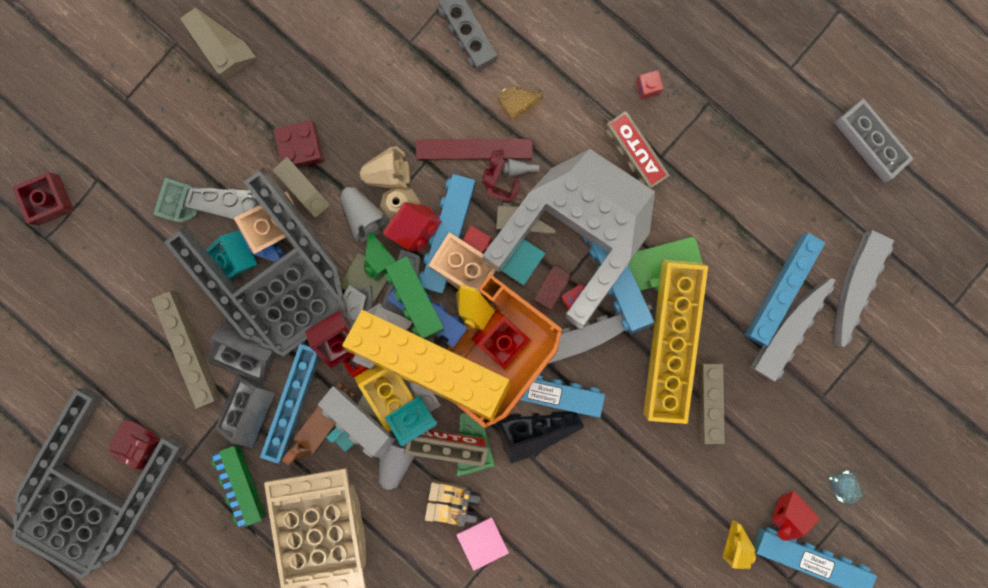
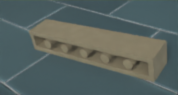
M169 291L152 298L195 408H201L221 400L178 292Z

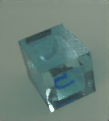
M845 471L829 478L839 501L845 504H853L858 501V498L864 496L854 473Z

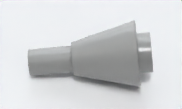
M509 158L503 163V174H506L507 178L527 172H539V165L526 164Z

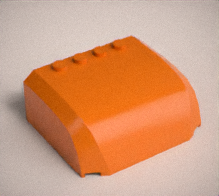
M491 274L479 287L478 291L486 297V301L495 311L498 309L531 339V342L505 370L472 341L471 338L479 330L477 328L470 329L465 325L467 329L455 346H449L446 349L510 380L511 385L493 422L457 405L484 428L508 416L557 353L562 332L561 327Z

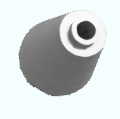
M347 187L341 192L340 200L353 237L357 242L358 239L362 242L367 241L368 234L371 232L376 237L381 233L379 229L382 226L384 228L388 226V217L357 188Z
M393 436L396 440L379 460V483L382 488L387 490L398 487L415 457L404 454V446L400 445L396 436Z

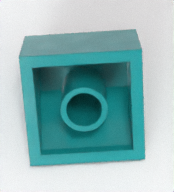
M240 230L220 236L206 249L231 281L248 273L258 265L255 256L250 253Z

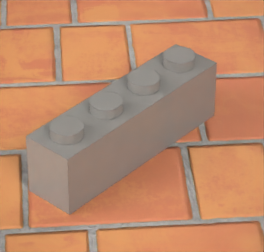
M333 386L318 404L323 409L321 413L328 419L332 418L336 421L335 426L341 431L349 433L350 436L348 438L355 444L363 446L364 449L362 451L371 458L373 456L381 458L396 440L345 392Z

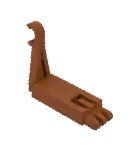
M340 382L336 387L341 389L344 384ZM346 386L343 392L347 394L350 388ZM352 391L349 397L353 399L356 393ZM319 406L295 436V442L282 459L285 464L289 465L296 458L309 457L311 453L314 454L335 427L336 421L325 417L321 413L323 409Z

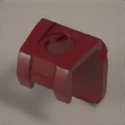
M503 149L493 150L489 159V165L492 168L485 169L482 176V184H485L487 196L512 201L519 192L518 176L515 177L510 192L494 186L505 160L502 159L504 155Z
M127 420L121 423L109 446L110 454L129 467L144 469L160 439L155 437L152 430L134 421Z

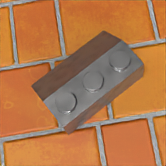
M222 322L211 337L209 363L262 385L275 358V352L272 349L260 346L261 344L251 339L243 338L233 325Z
M237 375L215 430L233 444L252 448L258 438L262 423L266 419L267 411L273 402L275 392L266 386Z

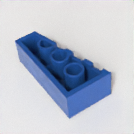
M394 287L386 299L403 311L405 306L402 301L398 302L394 291H396ZM431 302L445 329L435 336L447 345L454 347L467 328L461 324L463 321L455 315L451 317L447 314V309L439 303L435 305Z

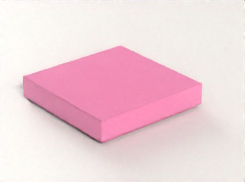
M492 516L456 534L473 571L509 554Z

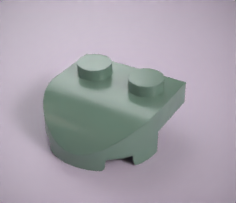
M164 178L153 215L176 222H184L194 217L198 211L184 207L189 188L192 187Z

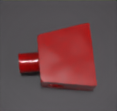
M794 490L779 497L772 517V521L780 529L778 537L784 541L795 540L805 536L820 519Z

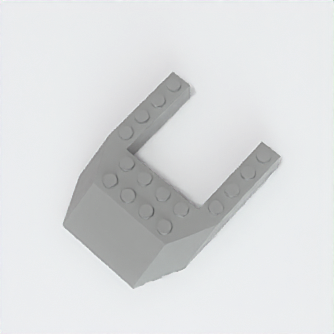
M588 149L549 170L529 192L483 254V262L500 273L544 211H547L609 253L566 314L565 319L582 330L649 236L655 191L598 153Z

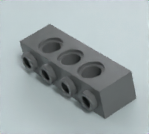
M438 0L439 8L437 10L442 19H447L449 23L447 27L450 33L457 36L458 41L456 42L462 52L465 51L468 55L466 60L471 68L475 67L476 71L479 72L497 61V54L465 0ZM459 12L462 15L459 18H453L452 14ZM467 28L471 30V33L464 35L461 31ZM479 45L481 49L474 52L471 50V47Z

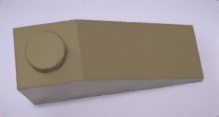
M285 157L272 169L315 218L330 206L327 199L288 157Z
M502 203V206H498L496 231H501L518 207H514L513 203ZM538 220L529 234L554 235L555 229Z

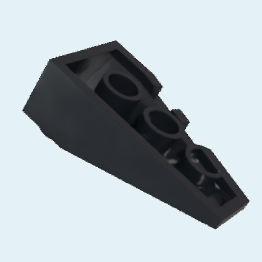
M572 411L552 412L551 415L539 416V413H533V416L513 414L496 422L503 449L510 463L527 459L584 428L578 414Z

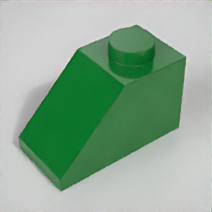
M371 232L368 234L364 271L368 277L378 281L388 273L385 267L396 262V260Z

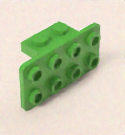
M690 237L637 251L628 266L640 291L653 287L657 291L659 290L662 259L702 263L696 238Z

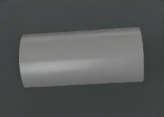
M865 99L859 101L833 122L883 183L892 180L914 159Z

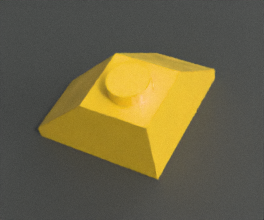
M461 285L456 293L459 315L468 328L483 330L495 310L477 289Z
M732 520L722 558L732 568L750 569L751 564L756 559L755 548L742 525Z

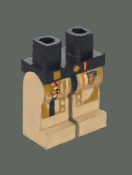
M433 480L425 521L445 522L458 526H464L465 523L476 524L478 512L469 511L468 506L469 504L479 506L481 494L471 491L472 488Z

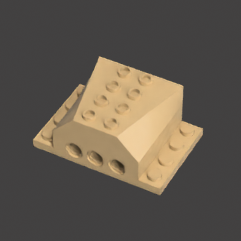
M347 468L266 481L264 485L281 588H366L363 572L366 565V539L360 502L354 486L349 485Z

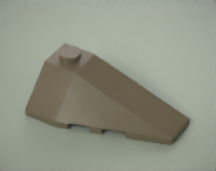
M196 7L180 18L209 62L225 81L257 59L243 40Z

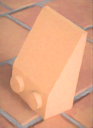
M284 192L287 195V197L291 200L288 192ZM262 205L233 218L253 254L286 237Z
M450 232L428 265V267L458 290L461 285L478 290L490 274L493 276L496 271L483 262V253Z

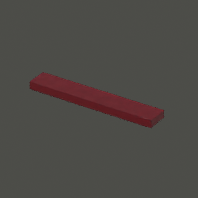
M532 139L416 140V159L489 160L493 150L501 149L504 151L502 159H532Z

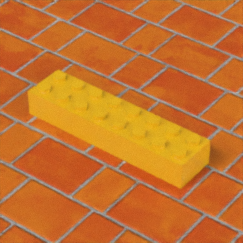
M662 259L643 412L648 421L688 424L708 266L703 263Z
M361 310L342 345L348 352L492 422L511 385L509 379L364 310Z

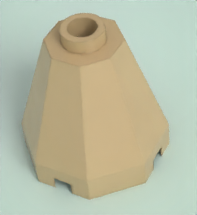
M397 146L390 147L365 163L360 170L362 181L371 186L405 189L407 187L406 184L410 182V170L408 161L404 162L402 158L405 157L404 151Z
M393 188L383 193L379 209L388 217L390 223L404 202L421 205L413 189Z

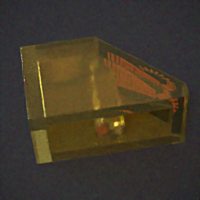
M513 86L510 89L507 87L499 93L498 103L510 120H513L542 100L543 92Z

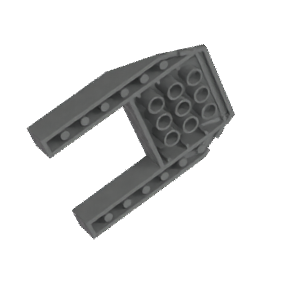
M264 167L243 183L293 244V249L240 288H237L187 226L167 239L164 244L243 338L251 339L261 344L260 346L272 349L275 353L284 356L307 340L306 330L337 311L343 314L346 311L337 266L316 232Z
M88 388L74 390L17 489L14 497L16 513L13 514L14 528L12 530V540L80 579L122 551L148 514L187 446L172 436L161 438L126 501L65 467L64 463L102 399V396Z

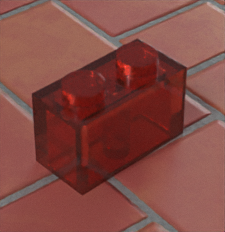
M553 266L533 301L552 310L571 275Z

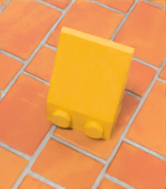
M376 365L373 369H367L354 378L386 431L390 432L392 429L385 417L414 398L400 376Z

